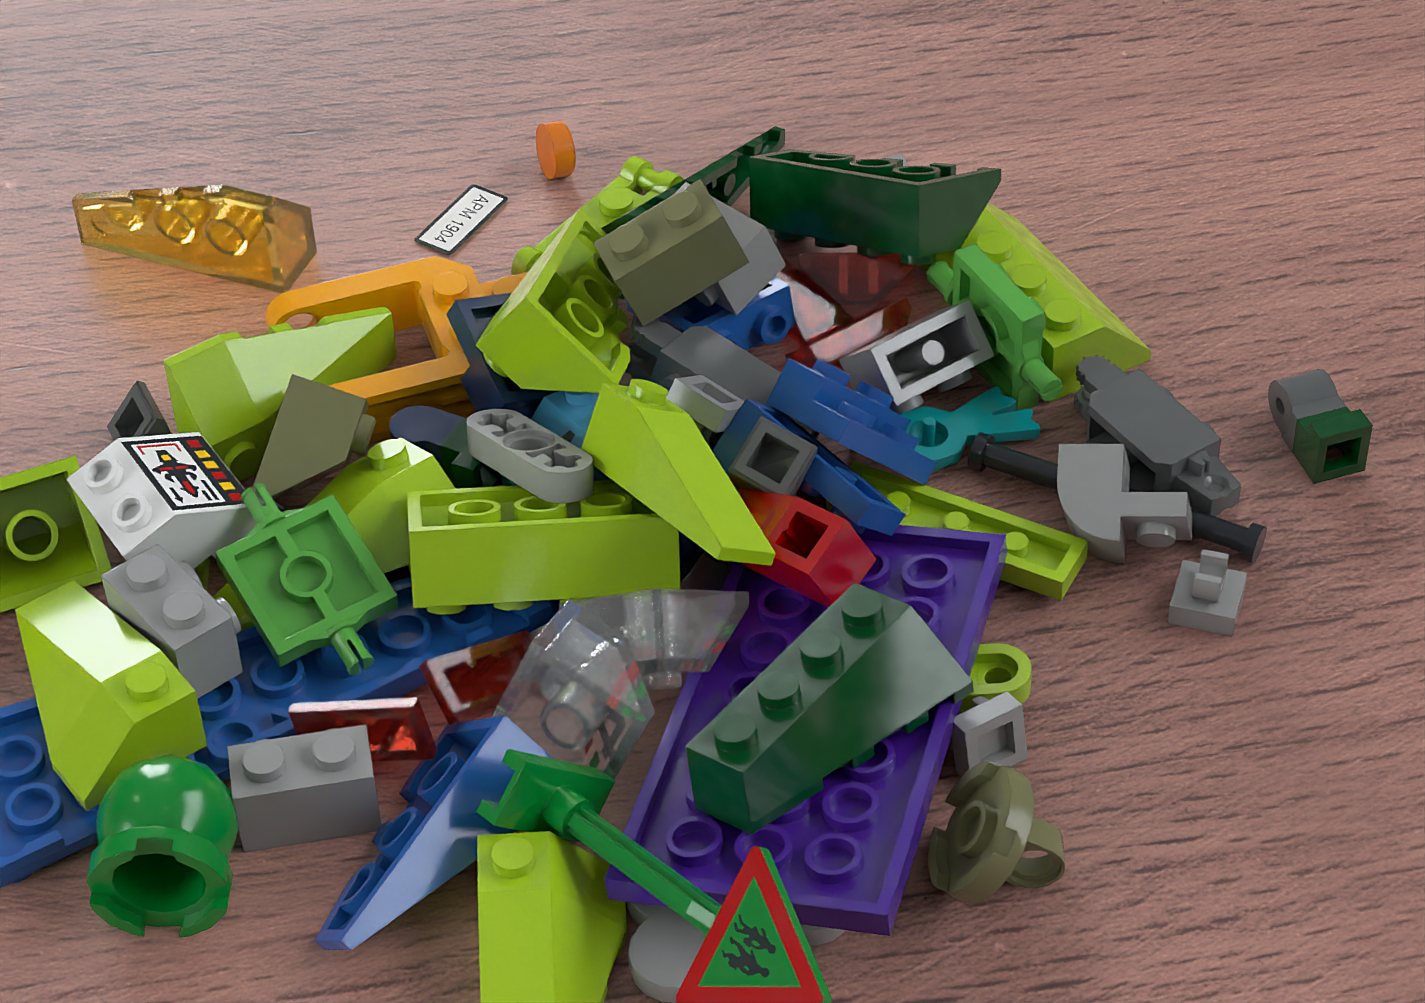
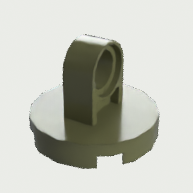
M982 761L966 771L951 789L945 803L956 808L949 819L946 831L934 827L929 843L927 864L931 883L936 888L948 892L952 898L961 902L979 903L995 894L1005 881L1024 888H1040L1058 881L1064 874L1065 854L1063 835L1054 825L1033 816L1035 798L1031 782L1021 771L1011 766L998 765L992 761ZM1026 851L1049 853L1037 858L1021 857L1022 853Z

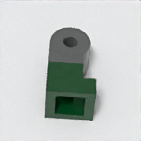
M1316 369L1273 380L1270 383L1268 400L1273 419L1282 433V438L1313 484L1365 471L1373 425L1361 409L1354 411L1348 409L1339 397L1330 375L1325 370ZM1332 445L1338 448L1343 456L1337 460L1325 461L1327 446Z

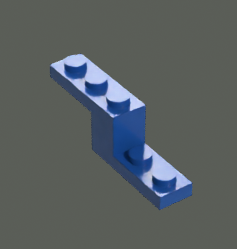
M746 398L714 449L709 445L729 477V467L759 418L763 416L818 447V451L799 489L815 498L820 499L822 496L834 505L830 512L846 519L857 534H862L868 528L892 536L906 515L787 414Z

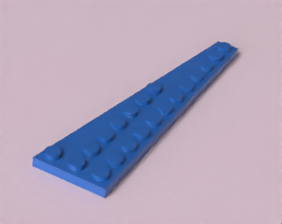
M679 531L680 562L703 548ZM410 576L390 583L397 594L398 608L364 624L356 632L369 654L374 658V663L366 671H363L359 664L360 674L349 675L345 664L333 645L317 648L279 667L256 627L242 630L236 634L243 672L198 698L207 746L185 758L207 764L223 782L230 778L227 746L333 729L383 704L396 702L406 693L523 638V635L585 606H567L560 603L558 599L533 601L530 607L521 610H501L495 608L492 603L466 605L465 610L454 614H434L428 612L427 607L413 608L412 580ZM599 597V600H598V601H600V600H602V599H604V598H606V597ZM36 697L0 708L1 888L10 883L21 882L27 879L33 872L98 841L96 820L100 804L86 811L53 770Z

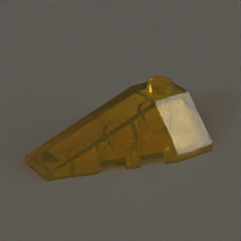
M228 185L77 193L72 199L80 241L83 245L280 294L291 289L317 253L310 207Z

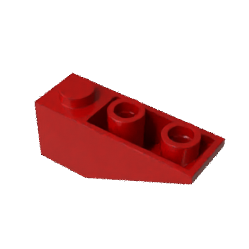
M735 487L776 553L772 566L737 563L826 607H830L852 584H860L876 561L875 556L846 519L797 496Z

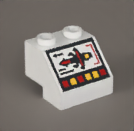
M199 432L117 438L67 478V481L127 561L159 544L177 563L186 561L194 569L211 555L216 559V551L245 538L258 525L246 504L241 500V495L245 488Z

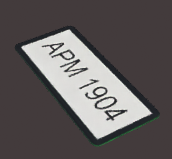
M472 184L415 238V241L445 254H453L508 200V197Z

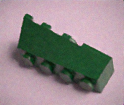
M794 149L749 157L750 218L764 225L766 229L774 230V238L800 240L812 237L815 238V246L841 248L854 245L857 246V254L863 256H885L896 253L900 254V262L904 264H931L936 262V254L961 249L1000 184L1001 169L981 167L977 171L956 175L955 164L932 163L930 166H903L902 159L855 160V155Z
M854 583L685 746L695 808L752 835L824 788L823 777L838 768L850 766L855 769L875 756L874 745L898 729L909 734L929 721L928 710L946 698L953 703H957L974 692L973 681L911 605Z

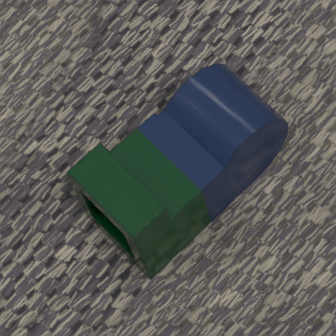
M424 405L406 407L392 416L389 422L390 438L398 439L401 437L432 454L456 489L495 487L502 481L500 473L469 454L467 418Z

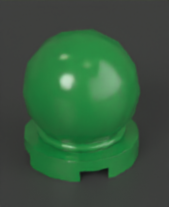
M174 754L135 762L122 771L107 789L99 805L96 820L98 847L91 854L87 884L91 891L89 904L92 910L109 925L132 935L143 937L146 925L154 927L180 926L179 938L189 937L212 928L226 914L233 880V872L228 860L235 844L239 825L232 792L207 764Z

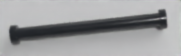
M983 432L978 433L975 437L968 456L969 468L982 472L986 467L1057 490L1058 464L996 444L994 436ZM1129 488V492H1140ZM1191 509L1193 516L1192 536L1239 551L1242 560L1251 563L1256 562L1265 541L1266 526L1253 522L1250 527H1246Z

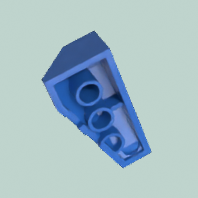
M505 715L447 724L408 777L399 793L409 802L406 809L392 822L389 820L381 824L372 842L377 846V850L380 851L375 863H367L350 878L314 942L324 950H353L477 860V835L507 834L517 831L515 829L494 826L476 811L482 799L500 802L515 772L502 762L507 749L548 758L553 757Z

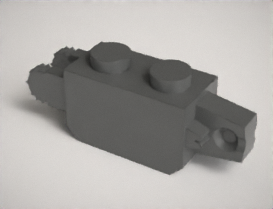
M634 316L628 336L636 343L627 346L630 349V362L625 370V373L631 374L632 378L656 383L666 388L669 392L675 378L703 375L743 401L748 398L770 406L766 402L781 374L778 370L709 327L690 326L681 333L667 323L660 322L659 318L643 326L638 317ZM792 418L815 439H818L820 434L818 431ZM725 431L716 433L712 442L717 444Z
M1104 356L1083 357L1080 364L1076 366V380L1080 381L1081 388L1077 393H1074V409L1078 410L1077 413H1082V417L1088 422L1086 444H1124L1130 466L1129 488L1140 492H1187L1190 506L1200 512L1217 516L1223 510L1232 508L1239 503L1241 484L1220 461L1221 438L1208 423L1200 421L1180 404L1167 388L1159 386L1140 368L1127 375L1115 364H1110V360H1106Z

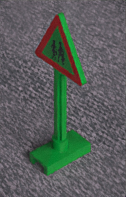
M507 749L502 762L515 772L500 802L482 799L476 811L494 826L525 832L550 831L563 839L584 843L703 932L704 941L676 994L677 1003L832 1002L828 987L770 851L767 848L753 846L750 849L721 905L599 816L616 782L598 768Z

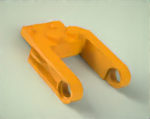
M432 256L284 292L274 298L268 305L265 312V321L269 330L271 325L283 324L294 315L309 314L313 318L305 327L316 326L325 316L386 306L392 313L394 332L423 325L436 359L328 385L367 399L369 405L367 415L375 417L376 421L370 443L390 438L389 422L392 416L399 410L409 406H430L464 418H468L476 413L461 381L470 364L446 313L455 300L513 293L528 272L504 276L497 280L479 284L472 267L438 256Z

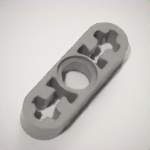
M488 409L476 412L467 418L469 454L535 496L548 502L570 503L586 499L593 494V458L587 452L513 410Z

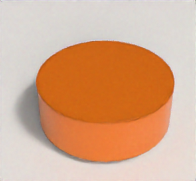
M561 120L540 123L536 130V150L542 171L548 179L570 176L576 165L575 145L570 129Z

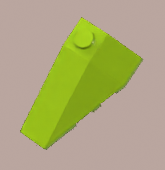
M581 208L570 217L492 318L475 345L483 352L486 362L497 374L509 377L521 389L599 393L602 383L618 385L630 362V349L620 342V333L628 327L627 314L618 308V296L622 292L593 244L606 236L607 233Z
M384 306L325 316L316 326L293 329L288 323L271 325L268 334L243 338L237 331L218 334L164 359L163 363L177 432H199L239 482L257 474L291 375L295 374L328 386L380 373L397 358L392 313Z
M631 379L629 386L602 383L581 447L583 451L592 456L593 466L717 560L772 566L776 554L691 416L667 399L668 390L656 383L642 379Z
M400 437L374 445L368 451V455L347 465L305 507L333 494L382 572L387 573L408 566L411 574L407 492L456 488L432 454ZM229 583L213 596L215 600L222 597L230 604L238 617L241 631L255 627Z
M72 580L15 609L53 770L86 811L100 804L113 781L122 771L135 762L168 754L185 758L207 746L195 689L158 647L77 582Z
M550 831L477 835L480 1003H604L608 992V978L616 956H621L627 939L626 902L610 900L607 896L604 879L610 864Z

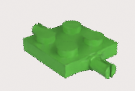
M972 244L954 252L953 270L942 260L935 262L929 267L927 280L944 295L945 302L949 306L970 300L995 355L974 366V368L992 387L998 386L1003 396L1012 397L1016 400L1015 411L1029 409L1038 405L1039 394L1044 401H1050L1061 393L1063 381L1057 378L1044 364V359L1041 357L1042 335L1046 327L1044 312L1034 298L1028 297L1008 277L1005 269L999 263L993 262L976 244Z
M258 483L254 485L256 495L251 487L247 488L241 495V500L246 504L258 525L245 538L216 551L217 565L279 667L317 648L333 645L345 664L349 675L360 674L359 664L363 671H366L374 663V658L369 654L356 632L364 624L398 608V598L339 502L332 494L305 508L281 512L267 491L265 484Z

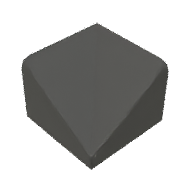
M761 416L729 467V479L733 485L739 488L795 496L818 451V447Z

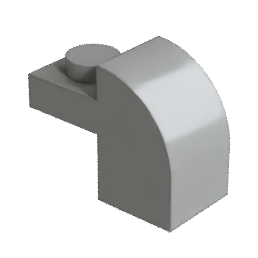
M1059 444L1058 496L1072 535L1088 540L1089 553L1109 562L1126 564L1127 540H1136L1139 544L1148 547H1167L1173 545L1175 540H1192L1193 516L1188 493L1129 492L1130 466L1124 444Z

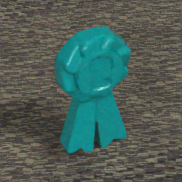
M998 386L992 387L953 412L924 406L900 414L911 420L905 432L920 439L914 451L937 462L932 472H936L948 465L957 464L961 459L965 446L972 444L980 432L994 436L995 442L1036 439L1040 435L1039 424L1032 421V409L1015 411L1016 400L1012 397L1003 396Z

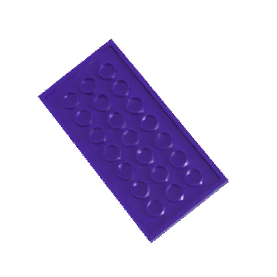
M899 525L893 535L890 536L866 528L862 534L858 535L875 556L876 561L860 585L911 605L970 677L1007 556L1006 535ZM733 562L711 615L712 619L709 624H713L708 633L703 635L623 833L721 905L750 849L753 846L767 848L770 851L801 925L890 936L953 733V721L959 713L963 699L953 703L946 698L928 710L929 721L909 734L898 729L874 745L875 756L855 769L846 766L838 768L823 777L824 788L752 835L696 809L685 746L829 608L737 562ZM738 624L732 634L711 637L716 627ZM727 641L721 652L700 655L706 644ZM610 864L604 879L608 899L668 907Z

